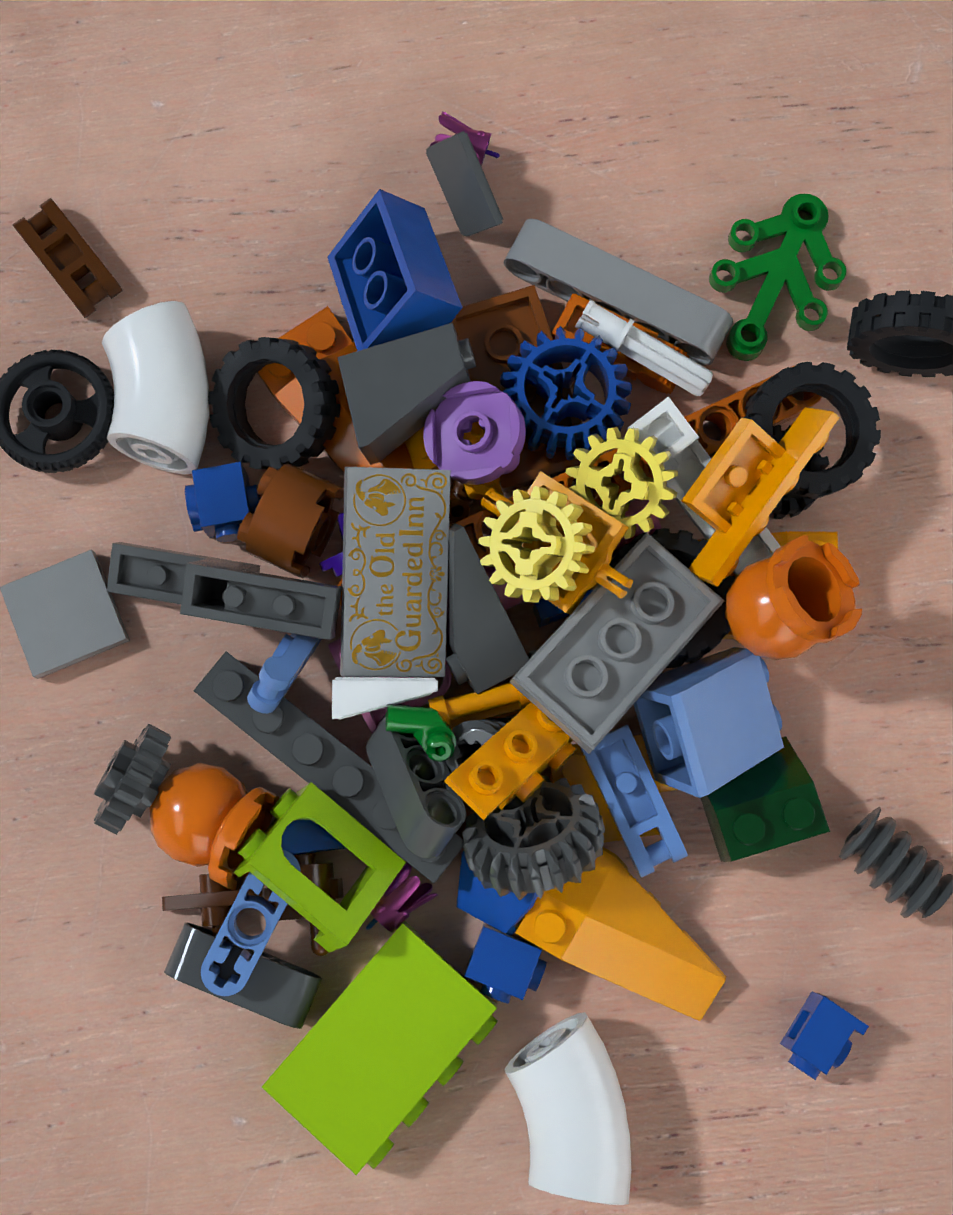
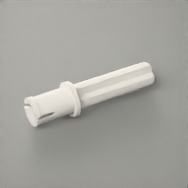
M590 299L582 316L575 325L577 329L582 328L583 331L593 337L600 335L603 340L602 342L615 348L616 351L623 353L695 396H701L706 391L713 377V373L709 369L633 326V319L630 318L629 322H626L595 304Z

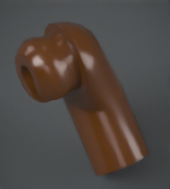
M452 480L450 487L449 521L452 523L467 518L469 508L475 501L467 495L464 484L456 480Z

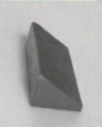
M464 131L426 149L427 157L463 236H470L503 223L502 220L504 219L467 133Z

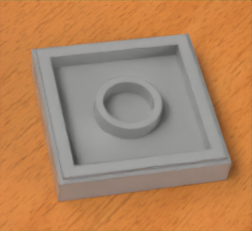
M92 549L0 587L34 678H42L130 641L112 593L107 592V580L98 557Z

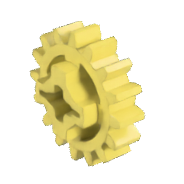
M618 427L607 429L606 442L598 434H592L588 437L592 448L590 451L584 448L575 449L573 454L581 464L580 466L566 468L565 473L570 477L576 478V485L568 489L629 527L624 534L625 539H629L635 536V524H638L644 532H648L654 528L651 515L663 519L669 514L667 508L662 504V500H671L677 497L678 492L666 486L668 480L678 476V471L665 470L663 463L671 456L670 451L658 454L653 451L658 439L654 435L649 436L643 442L638 441L639 428L633 427L628 429L624 438H621ZM618 448L611 464L606 467L594 466L601 455L611 449ZM641 457L644 458L651 468L653 478L647 477L639 465ZM625 471L624 480L632 483L631 489L618 494L619 486L611 483L612 476ZM590 488H594L603 501L602 508L594 500ZM634 499L650 500L646 507L638 514L625 516L630 502Z
M534 486L530 496L527 491L516 489L513 491L514 504L503 500L496 502L497 509L501 514L498 519L485 517L483 522L492 529L491 536L479 538L478 544L490 547V554L483 557L480 562L482 566L495 567L496 571L492 574L489 581L494 585H504L507 583L504 593L507 597L519 598L523 595L524 602L539 603L542 595L545 600L556 601L559 600L558 586L564 590L574 591L577 586L572 578L573 573H588L589 568L580 560L582 554L593 553L595 547L583 543L582 536L590 533L593 528L591 524L577 523L576 520L582 514L583 508L572 503L566 506L568 498L566 494L554 491L549 496L548 489ZM557 520L563 528L565 537L556 528ZM540 539L541 542L551 543L550 547H540V549L535 550L522 547L523 543L532 544V541H539ZM509 556L516 563L515 569L510 562ZM560 562L559 566L552 572V568Z

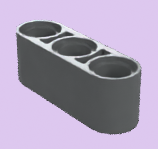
M396 704V706H409L405 704ZM385 713L367 742L366 751L406 848L422 858L437 857L464 823L466 818L465 806L462 799L444 782L447 776L450 775L445 761L437 762L430 759L412 733L386 731Z
M184 923L164 973L278 1023L302 1029L322 978L263 952L241 991L231 996L213 994L205 987L202 981L201 966L216 936H212V930L192 923ZM225 936L224 940L226 942H232L228 937ZM234 944L230 954L223 963L214 961V964L220 967L218 976L221 979L227 981L232 974L240 976L234 970V965L244 948ZM246 949L251 955L254 954V950Z

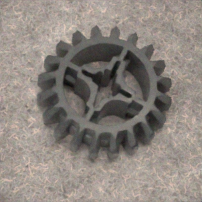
M545 775L543 776L545 781L526 801L522 802L516 796L502 810L497 807L484 820L475 811L474 814H470L465 818L466 827L462 832V845L469 869L473 871L474 877L481 881L484 889L494 888L500 897L513 892L519 901L528 893H536L541 899L544 891L556 889L562 893L565 883L568 881L581 883L583 871L595 870L596 858L603 855L602 847L605 840L603 835L605 827L597 803L594 802L592 795L584 792L581 784L570 786L566 778H560L552 783L548 776Z

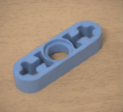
M283 850L284 856L290 864L301 872L299 862L295 856ZM250 872L201 966V978L205 987L213 994L219 996H231L243 989L287 906V903L273 891L268 900L260 896L249 895L250 889L259 895L265 886ZM269 901L278 902V907L275 908ZM246 908L259 910L266 920L265 930L256 936L244 934L237 925V915L241 910ZM225 936H227L232 942H226L224 940ZM235 944L238 947L244 948L234 965V970L240 976L232 974L226 981L218 976L220 967L214 964V961L223 963ZM246 949L254 950V954L251 955Z

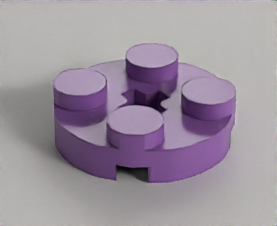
M466 382L448 390L443 395L446 399L439 404L436 411L431 409L424 425V446L432 462L440 470H451V479L468 485L488 483L499 478L502 474H508L515 470L520 461L519 454L523 449L526 436L524 417L516 403L506 393L487 382ZM479 422L480 427L485 429V434L478 443L472 445L469 440L463 439L464 433L472 430V423Z

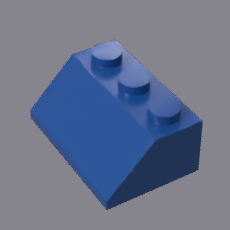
M379 189L327 256L357 351L449 324L463 308L425 208Z

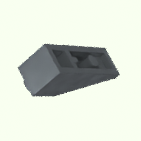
M454 523L449 526L446 641L453 654L446 658V662L459 685L467 682L479 694L516 674L528 662L529 658L493 585L489 581L484 567L481 565L480 559L464 527Z

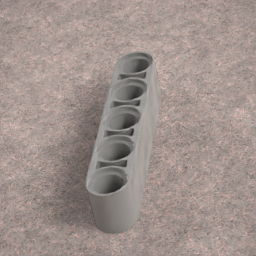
M527 219L503 262L508 271L516 277L567 302L572 293L577 294L588 300H593L596 304L624 318L633 319L634 322L659 333V338L684 350L691 360L705 366L713 363L733 323L731 315L718 305L537 219Z

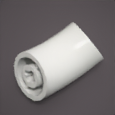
M178 301L160 302L126 316L114 324L103 337L102 345L110 363L114 384V409L107 440L121 453L145 465L170 473L192 474V470H197L209 419V383L206 361L199 335L186 305Z
M585 1012L577 1013L560 1021L534 1038L509 1061L505 1068V1073L522 1105L527 1123L530 1143L528 1184L536 1189L572 1199L609 1205L629 1204L631 1147L624 1099L615 1069L604 1043Z

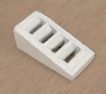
M335 677V680H332V720H341L385 708L387 705H396L432 695L433 692L438 691V680L436 678Z

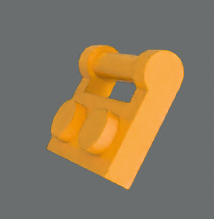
M510 682L490 687L479 694L474 692L444 699L442 695L428 699L430 708L439 712L451 730L464 721L498 719L517 715L531 702Z

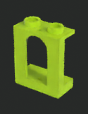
M312 782L296 793L289 788L270 810L269 813L275 819L267 830L263 832L260 828L256 829L239 849L238 854L244 859L233 873L238 877L247 872L253 874L320 930L313 940L330 953L348 946L406 862ZM305 819L317 823L367 865L339 904L291 865L284 856L281 847L282 835L291 822Z

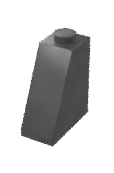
M453 323L337 357L358 447L370 465L381 462L423 428L431 409L436 411L439 404L446 399L443 395L448 390L459 384L471 382L468 369L476 367L471 344L468 338L459 340Z

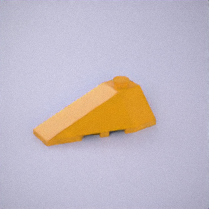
M602 847L603 855L595 860V870L582 872L581 883L568 881L563 885L562 893L556 889L544 891L542 898L537 897L534 906L520 920L515 933L558 959L698 1021H701L726 980V975L691 936L676 925L661 908V903L650 891L647 892L630 874L626 864L615 853Z

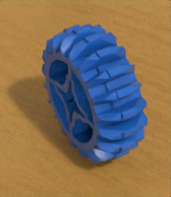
M560 326L556 329L555 340L551 341L547 334L541 330L537 334V347L524 340L520 344L522 357L511 355L507 360V366L511 371L503 372L500 377V384L506 388L502 392L506 393L516 403L524 417L526 435H531L528 441V449L531 452L535 451L541 443L547 445L546 457L549 459L554 458L557 447L565 448L564 455L569 461L574 459L575 455L573 452L576 446L590 451L592 448L588 437L592 434H598L606 442L607 429L618 427L619 431H621L624 421L620 416L627 415L630 411L631 403L624 398L631 394L632 384L622 380L628 371L626 364L612 365L618 354L616 349L611 348L601 352L600 348L603 340L600 335L593 338L590 344L584 342V331L582 328L576 330L574 339L566 338L564 328ZM559 362L572 363L563 370H555L547 366ZM588 371L601 384L605 397L604 405L594 399L595 394L589 391L584 384ZM575 380L572 399L568 394V400L561 399L555 408L557 390L559 389L562 393V389H569ZM527 383L536 387V393L546 401L541 418L531 409L527 402L524 391ZM567 417H575L582 421H585L587 418L590 419L588 422L577 426H557L562 419Z

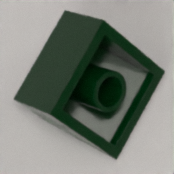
M786 736L782 737L784 748L709 795L701 797L721 862H732L830 832L814 782Z

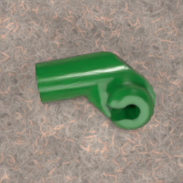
M387 705L386 731L412 733L428 757L433 761H446L453 755L456 737L438 711L425 707Z

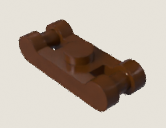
M49 198L39 205L41 208L40 212L28 220L22 217L13 224V227L82 316L86 318L96 311L94 305L108 295L111 299L114 298L123 289L52 198ZM53 226L57 229L43 240L39 237ZM91 272L96 280L81 290L75 282Z

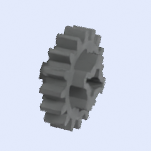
M148 724L133 744L126 740L123 741L120 748L112 756L94 791V795L104 799L97 810L98 813L94 818V824L117 835L123 829L126 821H129L132 814L141 818L146 808L150 807L159 792L158 787L170 769L171 764L161 759L168 749V743L171 739L170 734Z

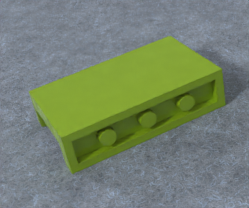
M406 921L400 925L262 1086L274 1100L355 1175L360 1172L366 1163L372 1169L378 1166L394 1145L388 1138L401 1122L409 1128L429 1104L423 1097L436 1080L444 1086L463 1064L464 1061L457 1055L467 1043L472 1040L479 1045L498 1022L492 1016L497 1009V1003L490 997L487 998L419 936L420 934Z

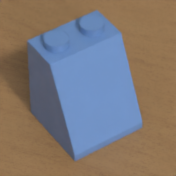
M729 648L699 659L694 663H688L661 673L634 703V708L655 781L701 798L714 792L784 748L780 734L782 719L779 711L772 704L767 686L769 671L766 663L760 656L754 655L745 648Z

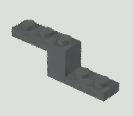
M124 542L112 543L107 592L181 604L180 614L327 640L335 638L342 586L260 573V565Z

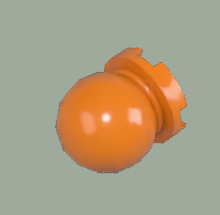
M802 535L776 549L771 557L758 560L746 566L736 576L726 595V618L733 637L756 656L772 660L798 657L811 649L815 644L828 643L856 627L862 615V608L855 609L853 588L860 585L859 579L849 560L833 544L827 542L820 546L809 541L808 536Z
M197 763L176 769L159 785V792L150 806V830L157 846L176 861L196 867L209 865L210 879L231 890H235L237 886L235 879L238 876L233 872L244 859L238 854V851L256 829L260 828L263 832L267 830L272 819V815L269 812L280 797L262 787L252 789L247 793L244 784L222 767ZM247 872L246 874H244V875H242V876L246 878V877L248 876L249 872Z

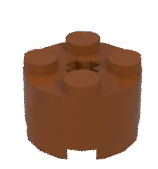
M285 464L279 470L269 466L262 475L257 489V493L262 495L255 513L249 512L241 522L237 540L246 543L248 554L295 576L304 578L310 573V567L305 565L311 553L321 557L332 536L338 516L340 515L339 512L332 509L334 498L341 500L344 497V490L342 487L292 464Z

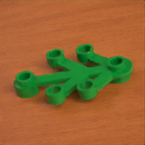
M798 194L787 200L780 215L756 223L749 219H741L733 224L728 235V242L731 248L737 252H748L755 246L756 242L786 234L779 249L737 263L729 259H722L717 261L709 275L710 285L714 290L722 293L731 291L738 283L767 274L747 318L737 321L728 334L726 345L729 353L734 358L741 361H751L762 353L768 340L764 325L784 282L797 310L795 318L800 328L806 331H815L822 326L827 318V306L820 299L814 298L797 258V254L804 242L816 267L814 274L815 283L823 290L831 291L837 289L846 276L845 264L841 260L832 257L822 231L828 223L829 215L826 205L818 197L811 194ZM798 211L808 212L813 219H802ZM736 232H748L751 240H740L736 236ZM722 270L728 271L732 275V280L722 281L717 277L716 273ZM823 270H834L838 278L835 280L826 278ZM804 310H815L819 315V319L815 321L809 320L805 316ZM744 330L752 331L755 333L757 340L747 342L742 338L741 332Z

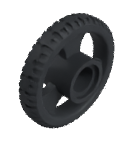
M43 350L35 352L34 355L29 354L21 358L20 362H15L7 369L8 372L6 374L3 373L0 378V447L19 464L45 473L70 471L75 467L79 468L88 463L87 461L97 456L100 450L104 449L109 442L107 435L112 422L114 391L106 375L89 359L70 351ZM53 369H66L80 374L91 383L96 393L88 399L76 400L62 384L51 380ZM23 386L28 388L23 396L22 410L25 417L31 423L23 432L13 434L9 422L10 406L17 390ZM63 403L62 410L56 417L45 419V413L50 406ZM83 423L93 428L89 435L72 449L57 454H46L45 447L48 439L53 441L71 439L81 430Z

